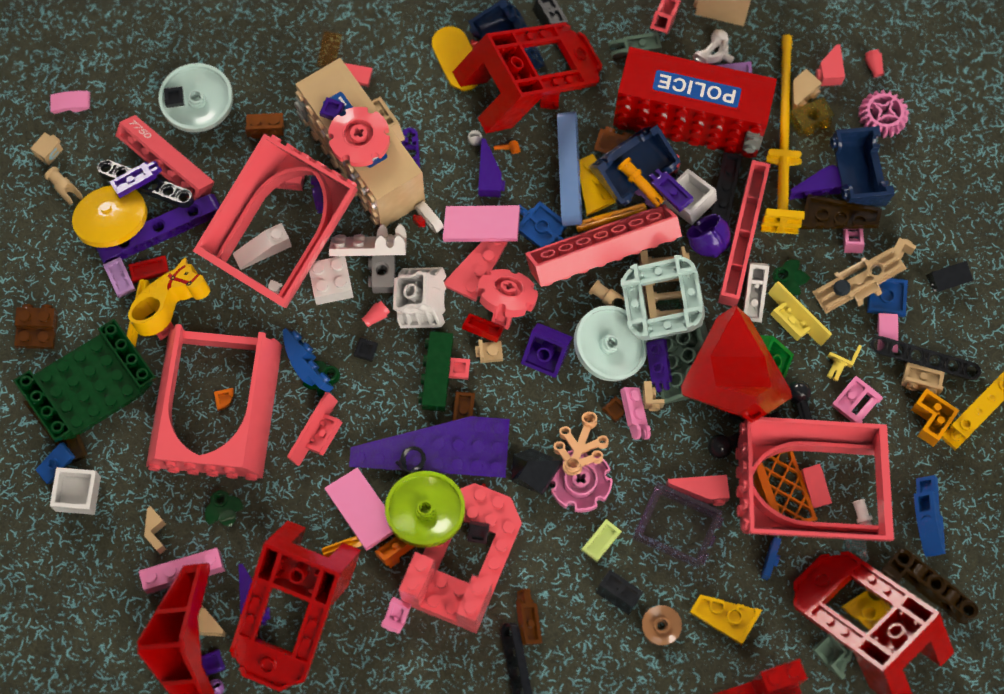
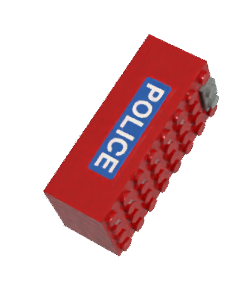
M629 47L618 90L613 126L621 130L629 129L638 132L646 126L657 124L664 136L675 142L684 141L692 146L702 145L710 150L720 149L728 153H738L746 158L757 157L768 124L777 79Z

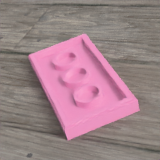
M520 205L446 206L443 241H518Z
M358 467L324 488L366 551L393 535L386 520L384 504Z

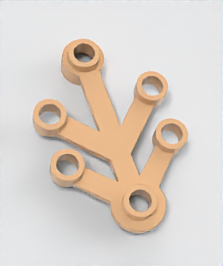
M585 412L582 415L583 428L578 442L571 434L569 427L564 426L559 430L560 438L566 440L573 450L571 457L565 449V443L561 441L554 443V453L560 455L564 460L563 471L568 475H578L582 471L583 466L590 463L600 464L603 461V453L598 450L580 459L581 455L598 447L605 449L609 445V439L604 435L586 443L591 429L597 425V415L594 412Z

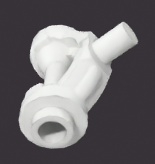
M722 29L714 30L711 35V43L706 49L694 53V61L715 64L725 60L732 63L734 57L728 54V34ZM716 47H719L718 52L711 54Z

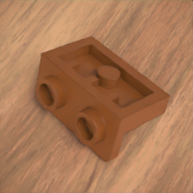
M283 113L246 114L245 131L247 137L258 139L264 134L269 137L272 134L276 137L284 135Z
M607 126L605 129L600 128L594 150L608 153L631 137L632 134L623 132L620 135L615 133L616 129Z

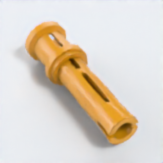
M630 157L617 167L618 170H621L628 177L629 182L635 183L656 208L665 201L641 175L642 170L634 166Z

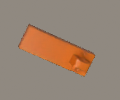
M394 537L378 548L375 554L386 566L392 568L400 562L399 557L410 551L414 546L408 545Z

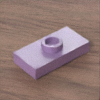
M121 257L103 264L118 298L136 291Z

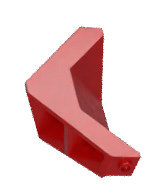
M737 305L716 318L681 385L684 397L727 411L750 423H753L792 398L790 387L753 322Z
M209 563L182 566L176 579L137 640L138 656L168 694H215L202 666L198 617L210 573Z

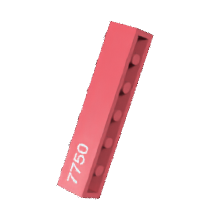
M136 115L119 122L116 137L146 162L156 161L162 169L160 174L169 182L188 189L192 193L194 200L211 193L214 181Z

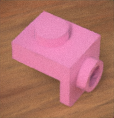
M393 597L381 627L399 634L406 623L411 604Z

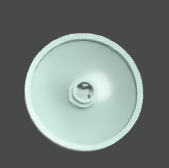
M202 63L187 64L175 69L165 78L159 91V105L164 117L171 125L186 132H203L216 127L228 116L233 104V92L227 77L219 69ZM182 86L185 106L166 108L164 89Z
M608 305L594 308L581 318L574 333V347L579 361L588 372L605 381H621L631 377L639 371L647 357V340L638 339L627 325L626 310L620 307Z

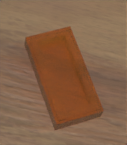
M324 32L317 66L325 67L337 60L342 34Z

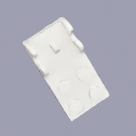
M381 224L377 230V236L365 237V235L357 234L353 237H346V235H336L331 238L329 256L406 255V230L402 224H398L395 228V235H388V229L384 224Z

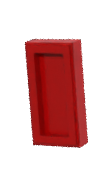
M165 255L128 264L133 283H137L141 279L149 280L161 277L169 272Z
M469 313L462 329L497 343L504 331V326Z

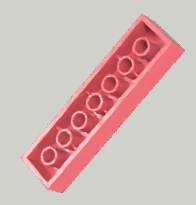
M663 204L658 208L654 207L525 253L530 273L541 287L550 286L558 280H566L572 275L586 273L589 269L603 267L606 263L612 261H620L626 256L639 254L645 249L656 248L659 244L673 242L676 238L682 237L678 216Z

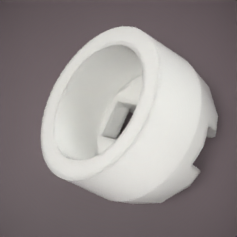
M477 130L471 131L468 134L469 144L472 146L481 144L482 134Z

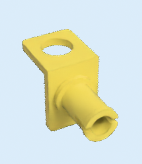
M859 345L851 361L830 352L827 357L834 362L827 377L831 379L835 372L833 380L838 381L844 366L849 368L853 366L862 346Z

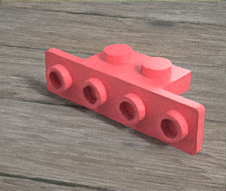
M325 392L320 399L319 404L287 456L297 466H300L309 450L324 455L343 423L340 419L330 416L338 402L330 392Z

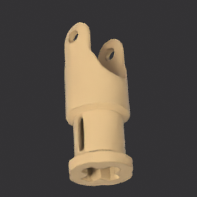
M54 166L45 173L44 178L54 185V189L69 205H72L73 202L67 192L74 193L80 200L83 199L80 191L67 177L61 175L58 167Z
M597 280L589 291L590 295L594 294L600 298L606 306H614V301L617 298L624 300L622 295L612 288L608 289L602 285L600 280Z

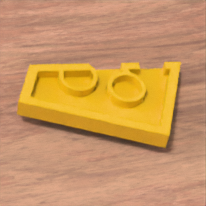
M594 154L579 160L580 183L586 217L616 203L589 168L597 160Z
M868 590L841 607V609L868 630H871L891 610L890 606L884 601L871 599L868 595Z
M700 595L689 613L742 645L762 610Z

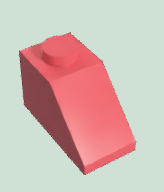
M836 45L821 61L819 69H816V78L822 82L821 86L842 85L845 73L840 45Z

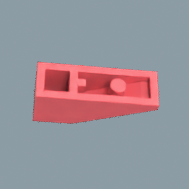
M727 475L668 479L666 483L669 489L708 504L713 503V506L725 505V502H728L730 498Z

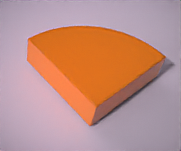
M233 388L214 392L218 411L225 409L232 402V397H234Z

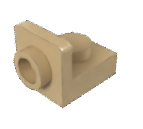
M899 238L894 246L900 259L904 253L911 255L916 248V245L910 240Z
M478 340V346H475L476 358L480 357V363L503 361L501 341L497 343H483L482 340Z
M644 381L642 386L644 409L659 411L660 408L664 407L665 400L656 399V389L652 387V381Z

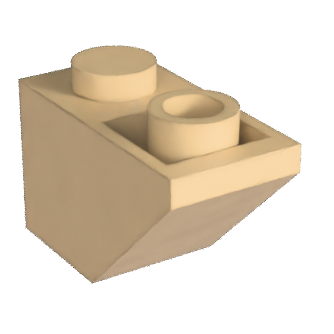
M807 69L793 80L791 86V111L793 113L798 109H804L808 104L807 101L811 98L815 99L821 92L822 82Z

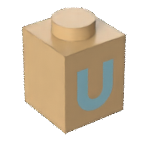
M45 132L30 148L34 156L48 166L63 150L60 145L61 141L55 135L50 136Z

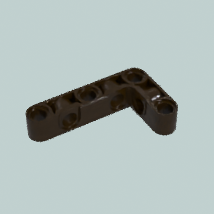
M906 549L898 550L879 571L895 583H898L901 578L906 579L916 587L915 589L933 604L941 607L960 624H968L979 613L978 607L973 601ZM868 591V595L871 599L876 601L881 600L877 596Z

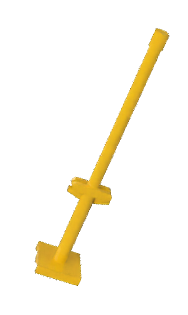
M785 34L782 36L780 149H769L766 157V162L778 166L777 209L766 208L761 224V232L798 235L799 228L802 226V220H804L805 211L788 210L789 166L800 165L802 163V159H800L802 154L800 151L789 150L792 36Z

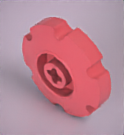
M352 107L345 110L346 115H337L333 119L328 130L329 138H332L329 141L332 153L339 161L349 160L351 166L364 167L373 164V158L378 157L381 159L387 152L390 145V136L386 135L389 133V126L384 117L377 111L371 114L368 112L367 107Z
M508 269L491 270L489 275H482L476 290L477 296H480L479 302L487 310L494 314L502 313L504 317L524 316L526 311L531 312L534 309L538 298V291L533 289L535 284L528 277L521 273L514 274Z

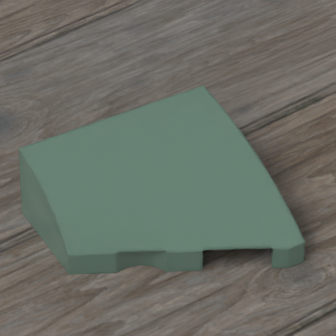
M827 634L812 651L840 680H843L846 676L844 672L847 663L852 658V651Z

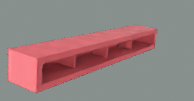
M755 160L751 162L718 303L733 307L738 304L769 173L770 164Z

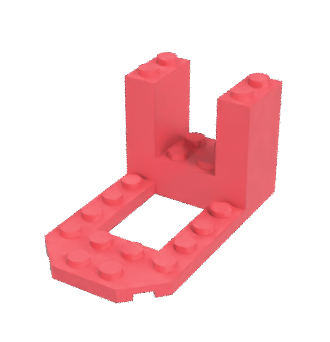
M473 483L460 489L465 501L463 522L470 524V521L489 523V532L495 534L478 577L472 575L468 583L438 571L450 544V539L441 545L425 548L423 555L417 552L414 553L399 588L401 600L411 604V607L477 634L522 522L511 497Z

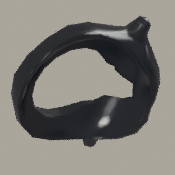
M411 446L404 449L400 460L395 463L402 471L411 474L422 471L426 462V455L419 447ZM416 450L421 454V462L411 470H408L406 455L409 451Z

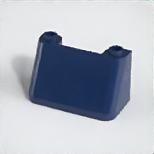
M500 0L469 20L470 32L475 38L478 37L479 39H482L486 33L527 28L519 10L507 0ZM537 46L524 48L536 70L545 66Z
M656 124L642 128L592 163L589 168L619 205L623 204L624 206L633 200V193L639 189L634 182L628 181V177L621 170L617 169L625 159L630 157L634 166L642 170L641 175L648 182L651 181L649 178L651 173L657 176L654 173L656 169H659L662 173L666 171L670 174L677 169L676 165L681 163V161Z
M879 126L836 130L833 137L830 138V146L834 149L842 185L841 196L847 203L883 207L889 203L895 194L893 185L888 186L889 183L884 181L878 155L880 144H877L876 137L881 135Z

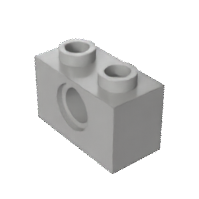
M380 255L368 258V269L372 270V276H368V286L372 287L373 293H394V278H396L395 255ZM380 270L386 271L384 275L377 274Z

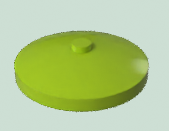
M433 471L414 472L397 481L389 491L385 502L386 520L393 534L404 543L421 548L438 546L450 540L460 529L465 516L464 497L460 488L449 477Z

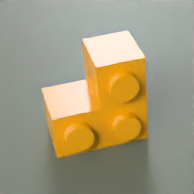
M926 388L911 409L927 421L917 436L934 447L960 410Z

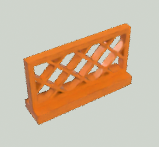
M793 451L776 454V458L773 456L769 457L768 459L773 461L770 469L765 467L763 462L756 468L753 474L754 487L771 508L780 514L786 512L793 516V519L814 522L818 520ZM788 453L790 458L788 465L778 460L781 454ZM776 464L785 468L782 476L773 471ZM788 470L796 475L797 479L794 483L785 478ZM770 475L780 480L777 488L770 484ZM782 482L792 487L789 494L779 489ZM795 489L802 492L803 498L801 501L792 497ZM777 493L787 498L783 506L776 502L775 497ZM789 500L799 505L795 513L786 508ZM801 507L809 511L810 518L805 519L798 515Z

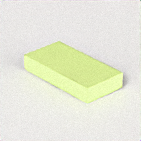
M606 519L581 551L597 563L622 531Z

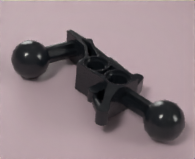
M797 380L789 385L792 398L789 400L796 404L800 419L817 420V418L812 419L807 402L811 397V388L804 381ZM778 411L765 416L783 418ZM732 413L728 415L739 426L741 422L744 423L745 419ZM740 432L729 437L722 434L711 437L707 446L709 453L718 459L729 456L732 448L738 445Z

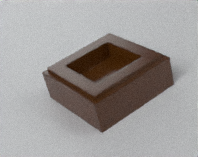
M617 396L613 397L602 408V411L614 423L625 415L623 402Z

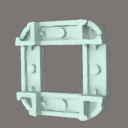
M674 255L673 259L641 266L634 264L630 266V269L621 278L628 320L627 325L638 339L653 340L687 333L703 325L705 308L699 274L691 260L682 257V255ZM679 278L684 312L648 319L642 286Z

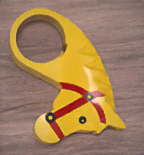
M183 258L174 270L169 271L152 282L135 298L128 312V318L141 336L156 335L163 331L171 322L178 301L187 300L192 297L196 300L204 299L210 293V287L204 277L197 274L193 265L188 264L187 259ZM154 311L156 312L153 316H151V317L145 319L148 315L152 314Z

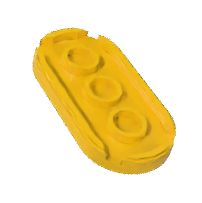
M448 26L439 29L432 38V49L448 83L453 88L462 91L474 89L477 85L460 87L452 73L472 50L467 36L456 27Z

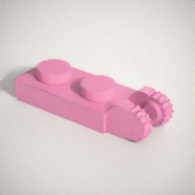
M624 387L620 389L626 420L632 438L634 440H638L640 437L644 440L649 439L651 436L650 426L647 425L640 388Z

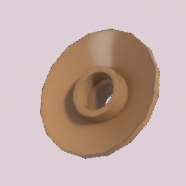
M657 605L645 613L642 619V630L650 642L656 645H668L679 637L682 630V621L679 614L673 608L666 605ZM659 623H663L665 625V629L660 630L658 629L657 625Z

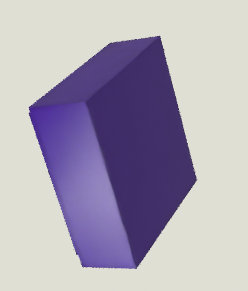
M327 97L319 114L321 117L333 120L337 115L341 116L345 104Z
M219 649L201 656L202 666L207 676L226 669Z

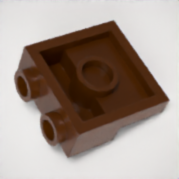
M23 304L22 307L16 308L14 324L16 327L15 348L54 349L58 312L53 306L43 304L41 308H34L31 304Z

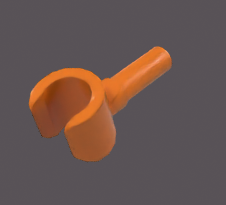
M515 140L510 141L506 145L494 146V150L510 149L511 154L521 151L518 142Z

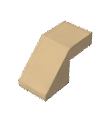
M149 506L147 508L144 536L161 554L166 548L154 534L166 524L154 509Z

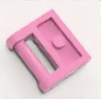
M855 376L831 406L849 419L850 422L863 423L862 420L883 398L878 392ZM867 394L870 399L858 414L855 415L852 412L853 409Z

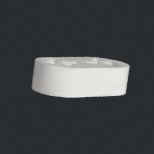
M424 201L415 206L417 213L424 218L434 233H438L444 228L441 220Z

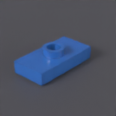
M59 443L35 470L46 484H51L55 479L56 467L66 468L75 456L65 443Z
M774 537L770 542L760 576L762 579L768 580L771 577L773 567L778 565L780 555H777L781 542L779 538Z

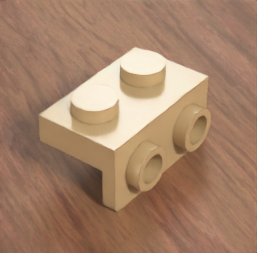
M907 362L901 386H905L906 389L911 391L919 390L923 392L927 388L939 396L943 391L942 384L945 372Z

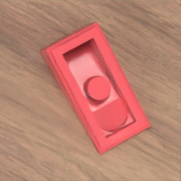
M817 464L803 468L800 472L813 508L832 504L821 465Z

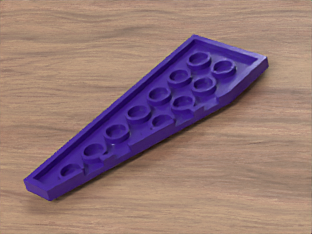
M470 416L353 446L350 449L349 467L401 470L395 462L400 460L404 449L415 446L422 449L426 455V462L422 471L506 478L510 419ZM411 450L407 453L406 465L408 470L420 464L422 457L418 451Z

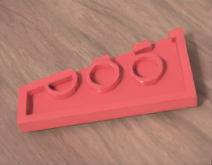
M509 241L481 242L444 281L446 288L476 302L479 297L476 294L479 279L482 275H489V272L495 268Z

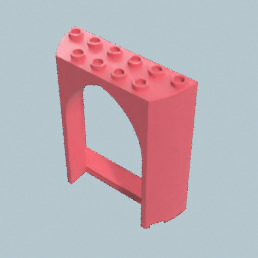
M264 134L193 252L278 305L287 308L358 191L356 186L358 184L327 168L321 162L315 161L304 152L298 151L288 143L286 146L281 144L282 140L272 134L269 137ZM313 175L318 179L323 193L321 222L280 293L277 294L228 264L227 261L266 197L287 180L299 176Z
M176 324L175 329L170 328L146 463L148 470L160 471V469H168L167 471L171 473L187 471L191 475H199L200 472L207 473L206 475L210 477H218V474L226 475L230 479H237L238 476L246 477L245 479L250 481H257V478L263 479L282 351L280 342L275 338H266V333L259 332L258 338L185 331L182 324ZM182 344L254 350L256 352L248 405L241 426L234 436L220 448L203 455L192 452L180 442L172 422V404Z
M761 417L753 423L746 420L744 423H740L738 448L735 451V458L738 460L736 478L739 479L736 496L739 498L740 504L737 506V516L740 517V528L745 534L887 542L894 540L887 425ZM789 451L873 455L875 457L878 525L808 522L784 516L771 508L758 494L753 484V474L756 468L769 457Z

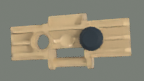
M891 247L870 260H866L863 257L860 262L842 272L834 273L836 279L812 292L825 314L852 299H855L859 307L864 304L863 299L873 293L876 296L882 294L879 284L907 268L895 249ZM865 267V271L861 272L860 274L852 277L847 281L844 280L846 277L854 274L855 272ZM874 267L881 268L882 271L879 275L872 274Z

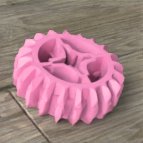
M884 89L880 94L876 90L873 95L869 94L867 98L863 99L858 114L859 118H861L860 124H865L864 127L879 126L883 139L886 138L887 134L890 137L894 133L899 134L905 128L909 111L906 110L907 104H903V98L898 99V94L891 95V91L886 94Z

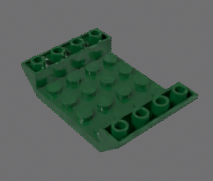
M115 319L98 328L100 335L34 375L31 370H28L13 380L54 442L72 439L76 435L87 431L138 399L156 380V376Z

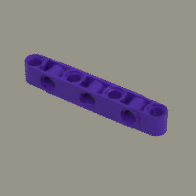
M208 194L194 200L193 204L188 208L178 207L145 222L141 230L134 237L124 242L129 243L127 247L122 248L121 246L124 244L122 243L107 248L96 247V250L103 264L118 257H121L123 260L213 219L220 204L214 194ZM193 212H198L197 215H195V216H190L191 213H193ZM160 227L163 228L162 231L156 232V230H157L158 228H160Z

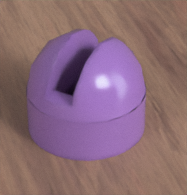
M219 679L211 680L210 684L212 687L218 683L220 684V686L213 689L215 694H222L225 689L223 682Z

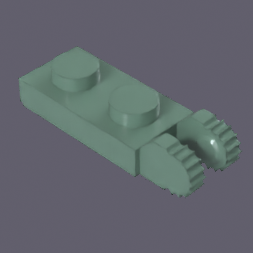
M658 32L623 37V39L609 42V47L612 49L624 46V49L611 52L612 58L627 56L629 47L652 52L662 50Z

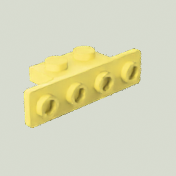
M779 281L773 285L768 294L780 306L775 308L770 315L796 341L808 333L822 346L832 333Z

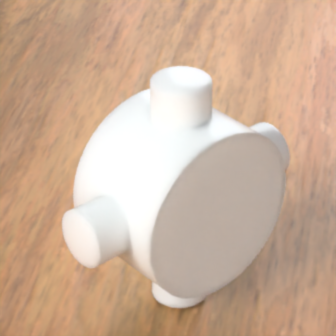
M270 280L268 288L279 294L282 283L279 284L277 281Z

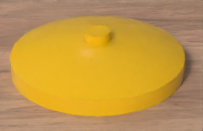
M106 186L91 192L79 202L72 216V226L77 237L83 243L97 248L113 247L130 240L141 230L146 222L148 210L142 195L137 190L119 198L112 186Z

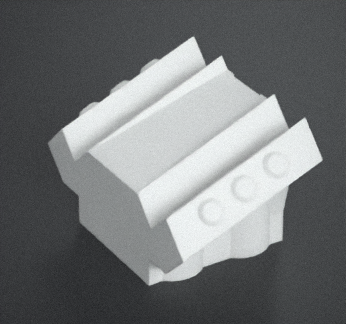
M443 267L403 268L398 273V277L394 278L393 310L397 311V321L400 328H437L444 325L445 320L442 314L446 311L444 304L446 286L443 280L447 276Z

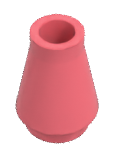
M879 49L865 53L866 58L864 60L871 70L873 77L883 76L882 53L879 52Z
M382 301L376 302L361 319L370 327L387 318L390 311Z

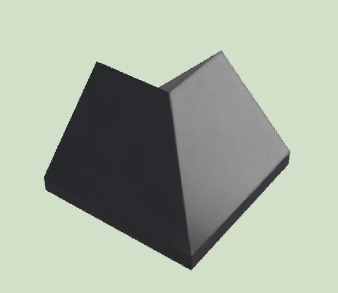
M532 448L513 455L511 481L543 495L563 462Z

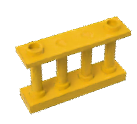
M1004 372L941 437L954 451L1004 401Z

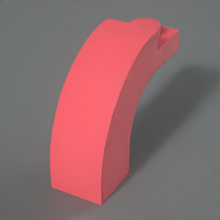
M661 0L658 10L655 11L650 28L668 34L681 0Z

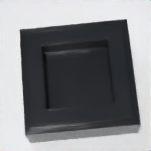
M182 86L164 89L166 108L185 106Z
M360 338L354 352V357L372 362L378 348V343Z
M470 521L467 541L487 544L490 524Z

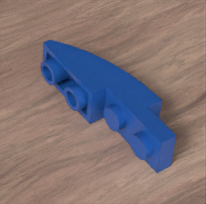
M285 328L283 330L285 349L297 375L303 382L311 386L316 384L321 390L330 392L334 387L329 383L330 378L325 373L318 371L319 366L314 362L316 356L312 353L313 348L308 343L301 341L302 336L296 330L290 331Z
M935 475L916 478L917 493L914 494V504L924 555L931 557L945 554L944 524L939 508L938 478Z

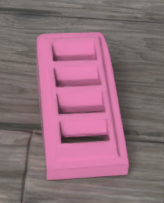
M843 229L844 253H863L865 245L863 229Z

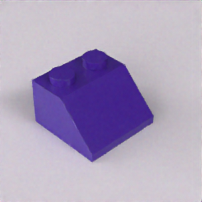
M537 323L531 332L521 364L556 378L568 353L573 337Z

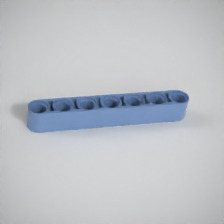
M576 111L558 113L557 129L563 227L582 225Z

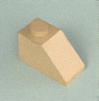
M201 605L198 617L199 635L225 637L226 632Z

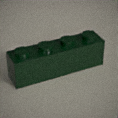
M430 331V337H426L425 349H428V354L423 357V367H426L425 374L421 375V385H424L423 392L419 393V404H422V410L446 411L453 333Z

